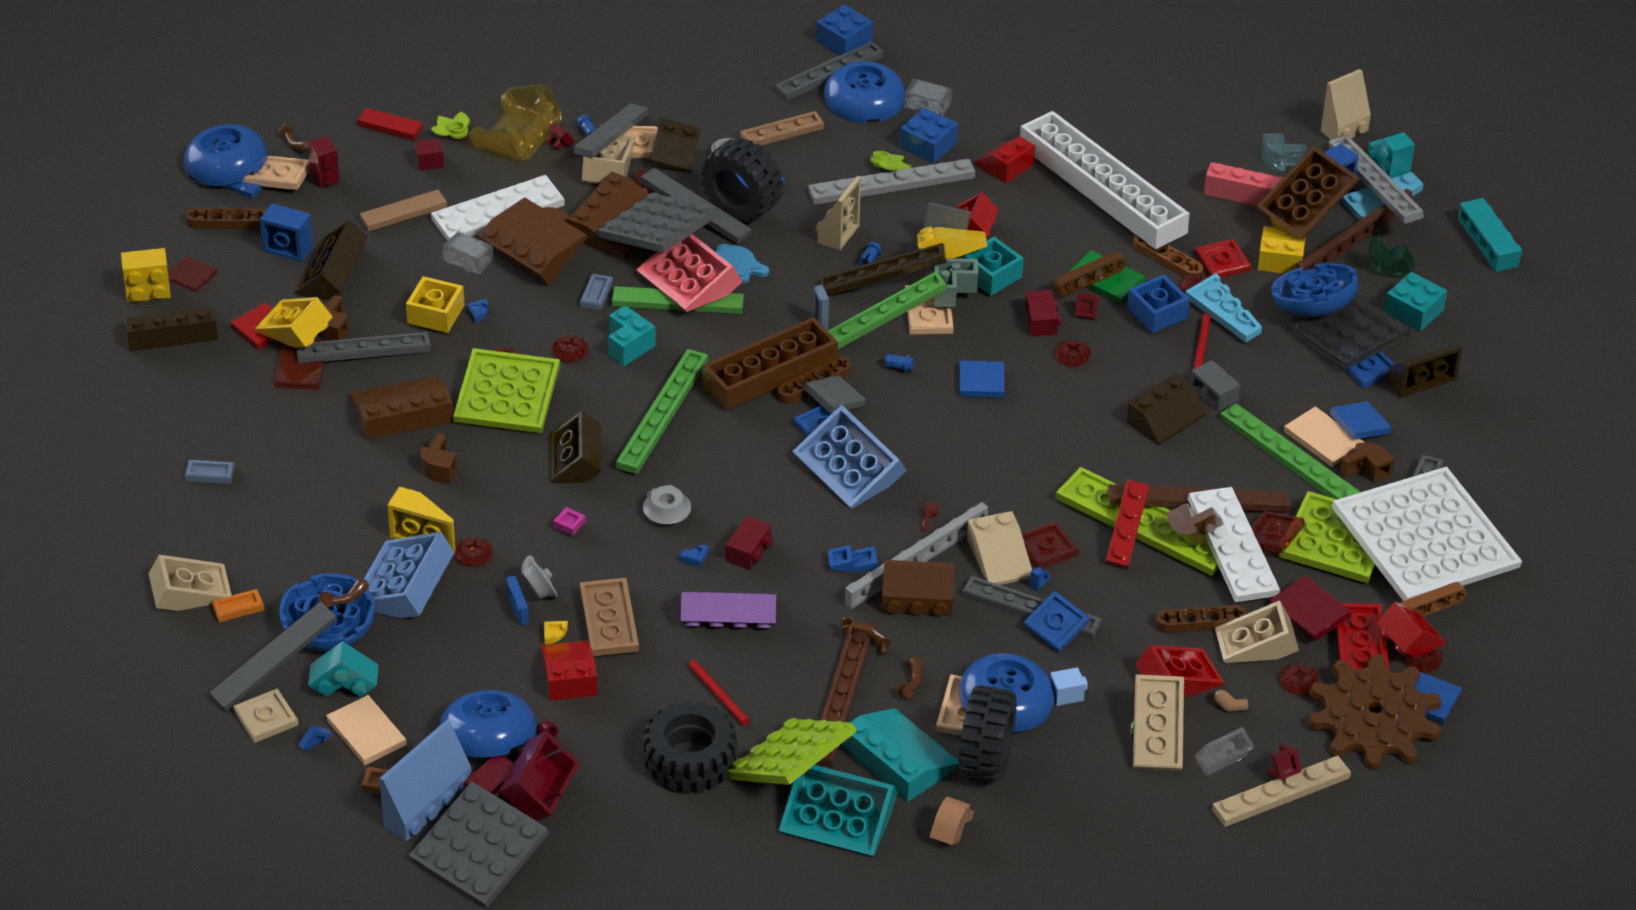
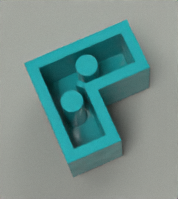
M1403 132L1370 142L1367 155L1392 179L1411 172L1415 144Z
M626 305L609 315L610 335L608 336V354L622 366L627 365L656 346L655 326Z
M342 641L310 665L308 686L326 697L341 686L362 697L377 686L379 665Z

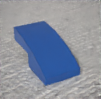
M847 545L828 550L831 570L858 572L874 570L879 567L875 546L852 551L851 546Z

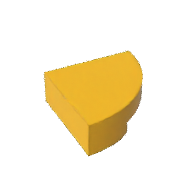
M568 621L544 622L545 645L555 643L565 636L568 630Z

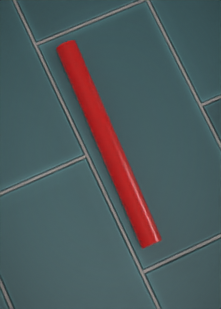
M1209 314L1202 315L1193 369L1203 365L1211 318Z
M692 660L688 667L742 726L748 725L750 719L699 663L696 660Z

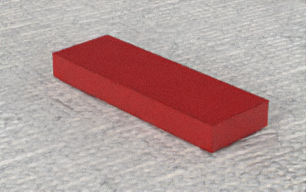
M366 108L357 120L358 126L410 140H415L423 129L422 122Z

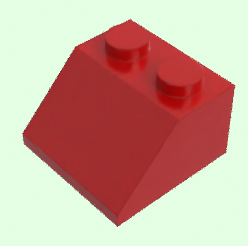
M1019 136L1002 143L975 161V165L1002 182L1008 183L1034 165L1035 145Z
M983 192L954 207L971 212L968 230L985 232L986 237L990 235V229L996 221L995 217L999 209Z
M1394 602L1377 622L1383 629L1381 631L1382 635L1388 640L1394 641L1397 644L1395 646L1396 650L1404 656L1408 654L1418 658L1447 643L1419 612L1397 602Z

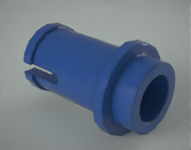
M582 115L577 119V127L584 132L586 137L596 130L592 124L591 117Z
M876 242L866 244L865 251L858 260L859 265L863 266L866 261L867 264L873 263L874 259L881 254L880 245Z
M888 353L886 356V368L902 369L904 372L913 370L914 358H911L910 355L904 357Z

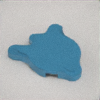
M720 244L716 247V253L735 268L742 280L741 284H747L751 275L762 278L769 275V267L757 262L750 250L728 244Z

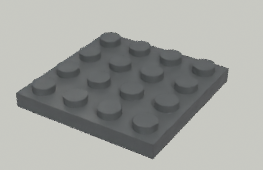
M651 193L642 201L635 203L627 211L620 213L612 221H608L606 225L598 229L599 238L665 253L719 216L718 209L707 204H698L690 200H680L675 197Z
M471 782L410 853L409 857L419 866L485 908H488L548 836L549 830L487 790Z

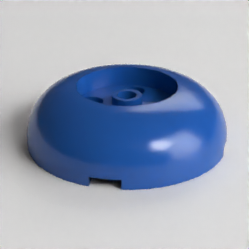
M858 61L846 64L831 74L825 85L824 98L827 108L836 116L855 123H867V120L878 119L879 122L885 121L898 114L905 104L906 93L901 78L892 69L876 62Z
M237 124L218 125L204 130L192 139L185 150L184 167L188 177L195 178V181L199 184L208 186L230 185L243 181V176L251 172L256 174L265 165L268 151L262 137L253 129Z
M1336 263L1315 264L1316 268L1305 271L1301 267L1279 277L1271 287L1272 296L1276 305L1290 315L1305 318L1325 316L1341 310L1353 300L1359 285L1356 270L1350 266Z
M326 573L310 576V580L300 585L298 583L294 584L284 594L280 603V620L284 630L319 603V596L322 592H331L332 596H342L349 592L357 579L342 574ZM367 590L350 604L327 607L336 616L337 621L307 644L305 648L328 652L342 641L351 646L362 639L371 628L375 616V601L372 593H369Z
M995 653L984 656L973 662L961 678L959 699L965 711L972 689L978 685L1011 690L1016 694L1017 707L1014 732L1036 728L1044 723L1052 712L1054 689L1050 678L1039 665L1023 656L1010 653Z
M481 690L459 697L446 708L439 724L440 726L446 720L451 723L465 755L471 757H495L509 754V749L516 746L525 747L527 741L535 737L537 732L536 717L529 704L517 695L500 690Z

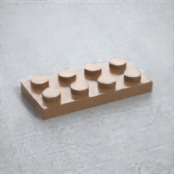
M617 578L580 582L584 616L593 656L639 652L627 579Z

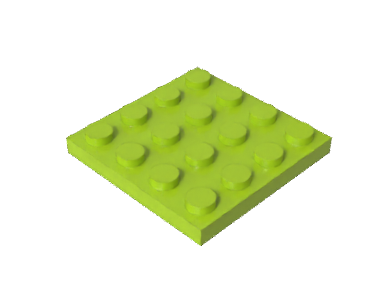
M473 348L454 412V422L542 433L560 368V359Z
M1307 491L1280 549L1279 557L1368 583L1376 565L1333 510V501L1337 499Z
M789 719L783 724L784 727L769 734L766 741L751 748L748 755L736 760L733 763L734 767L732 770H728V777L730 780L790 785L857 730L853 723L842 721Z

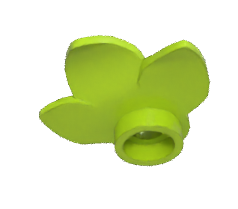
M463 112L458 113L454 119L438 116L437 126L432 127L431 130L439 136L462 139L468 134L467 126L470 120Z
M885 151L873 152V156L870 159L874 166L886 170L911 168V165L902 162L904 156L889 154Z

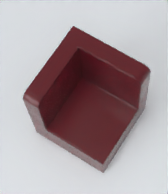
M440 139L415 142L420 171L444 168L443 149Z
M1281 745L1279 746L1280 752L1271 755L1274 767L1267 770L1269 776L1282 780L1302 772L1296 748Z

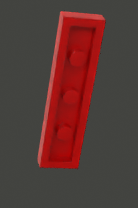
M1127 480L1105 564L1128 570L1150 485Z

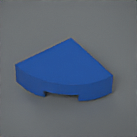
M486 298L466 304L467 312L475 323L483 320L488 314V301Z
M698 545L697 548L684 550L679 555V562L701 567L709 553V546Z
M1041 567L1032 570L1030 588L1037 592L1050 580V574Z
M310 726L299 746L302 750L314 749L312 746L321 741L323 743L326 742L332 733L327 728Z

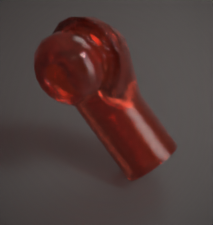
M1199 272L1185 276L1179 289L1185 294L1186 290L1204 281L1205 276Z

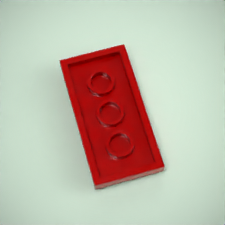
M1341 603L1351 611V617L1336 627L1339 660H1344L1352 668L1361 670L1367 668L1368 659L1372 655L1379 654L1385 660V668L1390 671L1386 637L1382 635L1381 631L1383 629L1377 624L1383 616L1382 604Z

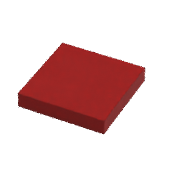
M1234 239L1194 249L1195 256L1209 277L1216 273L1220 278L1251 271V264Z
M264 303L232 321L231 328L259 350L275 340L255 330L273 308Z

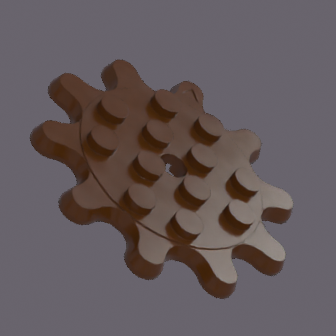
M1379 654L1372 655L1368 659L1367 668L1361 670L1352 668L1344 660H1338L1332 666V672L1336 676L1337 682L1330 685L1316 682L1309 689L1310 696L1319 700L1324 705V710L1313 713L1308 718L1309 727L1314 730L1327 729L1334 734L1335 739L1329 745L1331 755L1342 757L1350 750H1357L1363 754L1364 764L1371 770L1379 769L1382 766L1383 757L1389 753L1398 755L1405 763H1415L1418 760V752L1413 746L1414 741L1420 738L1435 741L1441 736L1439 726L1427 720L1425 716L1428 712L1439 709L1442 705V700L1436 693H1421L1416 690L1415 685L1420 680V673L1416 667H1408L1401 673L1390 672L1385 668V660ZM1370 706L1381 709V712L1378 714L1369 710Z

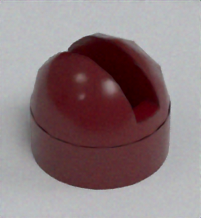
M542 721L537 726V734L548 731L556 738L558 727L552 722Z

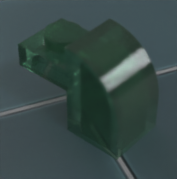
M1378 235L1371 238L1368 252L1374 260V272L1389 278H1400L1410 272H1414L1415 257L1405 244L1389 250Z

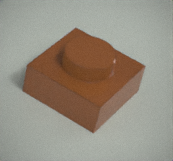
M368 767L362 782V791L381 794L380 777L388 769Z

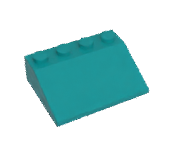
M895 708L860 715L849 722L854 724L857 731L846 739L841 746L884 783L894 785L898 792L897 794L907 802L958 769L959 765L958 760Z
M814 765L793 782L779 832L874 857L891 817L898 792L894 785Z

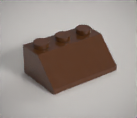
M884 560L882 613L952 616L955 563Z

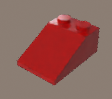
M589 640L541 645L550 701L598 696L597 673Z
M1149 645L1136 663V667L1141 675L1184 677V697L1211 690L1224 684L1223 679L1202 648Z

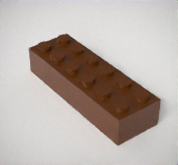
M812 317L702 365V385L728 410L772 391L782 383L837 358L838 341Z

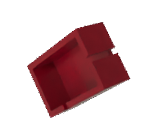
M548 731L527 741L499 790L520 812L537 822L552 815L560 800L559 797L565 792L580 765V762L566 749L547 758L545 757L562 746Z

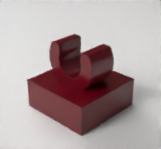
M553 122L548 127L553 134L549 135L546 141L550 145L557 141L553 146L558 151L563 147L564 143L571 147L575 142L556 123Z
M1078 293L1075 316L1096 318L1099 296Z

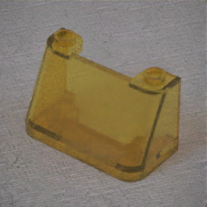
M547 83L511 87L502 95L501 106L505 114L491 130H485L481 126L475 127L468 135L474 146L517 161L528 160L551 133L548 127L553 122L557 125L559 124L561 111Z

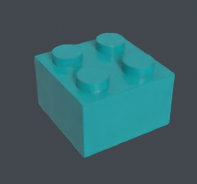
M996 237L987 240V247L965 254L962 259H978L977 286L990 296L1022 278L1024 258Z
M1410 272L1387 293L1384 313L1420 332L1444 311L1447 290Z

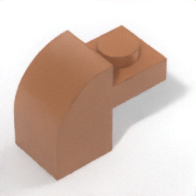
M946 797L937 812L930 837L950 845L958 843L965 823L971 821L974 815V811L969 809L970 804Z

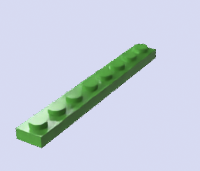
M687 349L616 461L617 469L638 474L700 375L702 365L708 362V354Z
M1237 403L1221 413L1220 420L1325 496L1338 500L1361 493Z

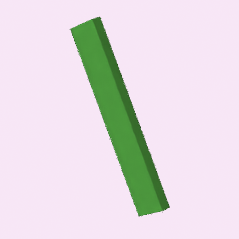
M938 271L833 327L828 332L838 341V349L944 292L948 287Z
M614 286L613 307H623L626 305L630 308L685 311L659 289ZM730 293L726 297L690 311L742 314L744 294Z

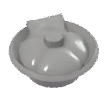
M673 485L654 488L647 493V498L643 503V511L654 522L673 524L682 521L689 515L691 503L679 489Z
M527 556L522 563L521 574L540 599L545 597L557 598V592L550 580L553 577L548 568L543 570L536 564L532 556Z

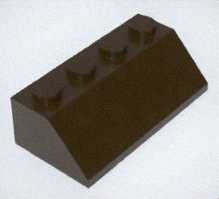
M347 220L323 236L294 293L310 298L318 297V299L328 300L334 295L339 296L345 289L344 283L352 274L350 272L351 269L358 262V255L365 248L364 242L367 235L350 220Z
M213 306L125 318L129 352L218 340Z

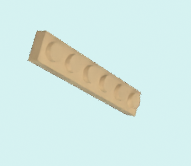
M1335 756L1304 768L1298 774L1282 780L1270 781L1216 802L1212 806V811L1223 826L1226 827L1350 778L1351 771L1339 756Z

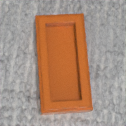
M257 589L212 601V607L218 622L264 611V604Z

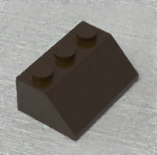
M1461 345L1445 347L1390 365L1387 383L1401 399L1455 381L1458 376L1463 347Z
M1175 373L1129 402L1127 423L1159 446L1203 418L1206 412L1192 384Z
M582 410L550 434V481L552 483H586L593 477L598 476L602 471L601 423Z

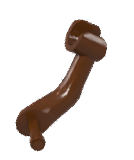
M283 122L278 132L286 138L290 148L303 153L308 150V141L295 140L292 135L295 129L294 125L288 127L286 122Z
M358 579L347 594L332 596L331 592H322L319 596V602L321 601L326 607L350 604L367 591L369 584L365 579Z
M849 616L842 619L841 625L844 635H851L854 631L868 634L876 642V645L881 648V654L886 655V647L890 645V640L877 628L855 622Z
M918 656L905 661L906 665L911 666L912 677L909 683L904 682L896 687L900 698H912L914 696L913 691L921 682L922 660Z

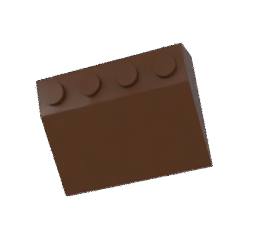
M1313 146L1256 207L1263 219L1275 228L1303 240L1360 178L1316 146Z
M611 171L568 219V224L588 236L583 243L584 245L625 259L635 246L599 238L598 229L606 225L608 221L618 217L620 213L633 207L635 203L645 199L649 193L630 178Z
M526 197L491 219L478 235L487 249L547 286L552 283L588 238L585 233Z
M437 375L350 393L366 440L454 422L453 402L447 387Z

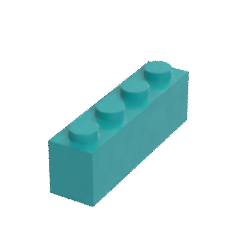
M1481 198L1460 203L1459 222L1495 272L1519 267L1522 249L1514 241L1511 233L1506 230L1501 219L1495 215L1492 207L1487 204L1485 199Z

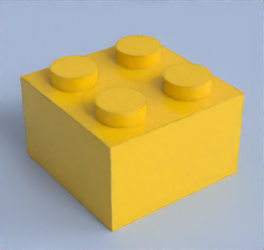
M165 248L121 253L127 302L171 298Z
M423 276L406 303L407 323L448 333L465 306L464 287Z

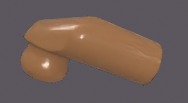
M1217 690L1215 692L1214 701L1224 711H1248L1247 699H1234L1225 690Z

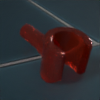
M938 503L925 504V516L921 531H926L930 517H937Z

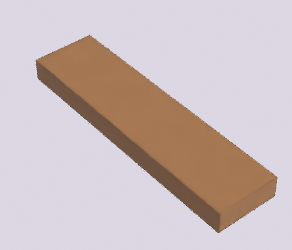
M814 111L740 131V138L751 140L753 144L762 146L824 129V122L817 112Z
M435 190L360 213V219L367 230L372 231L447 208V201L439 190Z

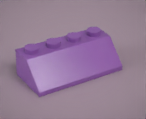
M681 592V621H686V626H700V621L709 622V626L723 627L724 622H733V627H747V623H757L758 628H771V623H776L777 594Z

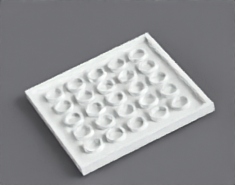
M1447 467L1334 500L1332 504L1333 510L1403 601L1453 582H1459L1463 586L1520 568L1522 560Z

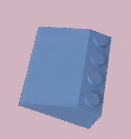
M840 405L793 450L794 454L851 509L890 487L907 471L901 461L843 405Z
M442 532L385 541L364 578L369 584L367 590L374 597L375 613L400 619L417 617L422 613L424 606L431 597L434 588L440 581L444 570L454 554L453 549Z
M448 720L442 723L380 777L384 828L406 842L413 835H417L430 820H434L441 810L453 803L454 799L465 790L464 781L472 775L470 763Z

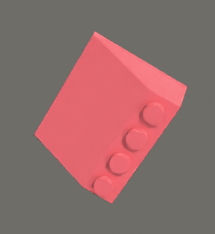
M693 234L665 253L657 251L637 269L639 274L686 312L728 296L742 283L735 268Z

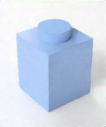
M1078 667L1050 673L1056 706L1084 701V693L1088 689L1085 676H1081Z

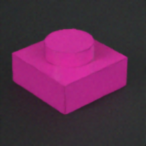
M566 507L553 520L554 528L573 536L586 522L585 515Z

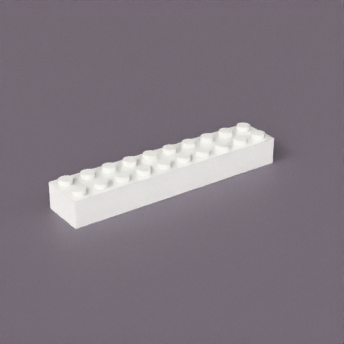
M1051 111L1021 126L1020 137L1035 145L1034 157L1154 249L1188 233L1189 212L1055 112Z

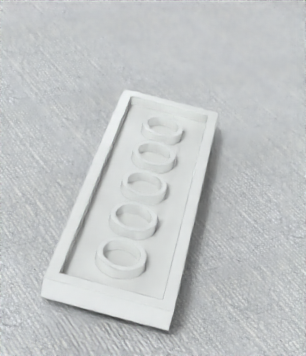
M544 175L432 212L431 219L448 243L451 244L480 234L491 219L524 197L542 208H558L564 206L565 201L549 178Z
M1227 487L1189 493L1188 501L1196 515L1213 507L1222 518L1224 525L1204 534L1234 601L1241 602L1274 597L1279 594L1280 588L1233 488Z

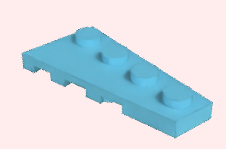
M1412 172L1392 178L1403 191L1405 189L1412 191V196L1423 190V183ZM1368 187L1347 194L1341 200V203L1358 221L1384 204Z
M1217 273L1185 291V295L1190 298V302L1206 314H1209L1210 317L1245 343L1261 334L1262 326L1248 310L1242 308L1240 300L1231 295L1229 287L1220 282V277Z

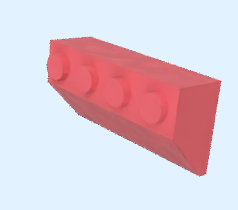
M1211 162L1206 174L1204 194L1257 206L1283 177Z

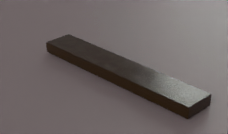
M940 243L821 277L820 285H823L827 296L915 272L946 263V249L944 244Z

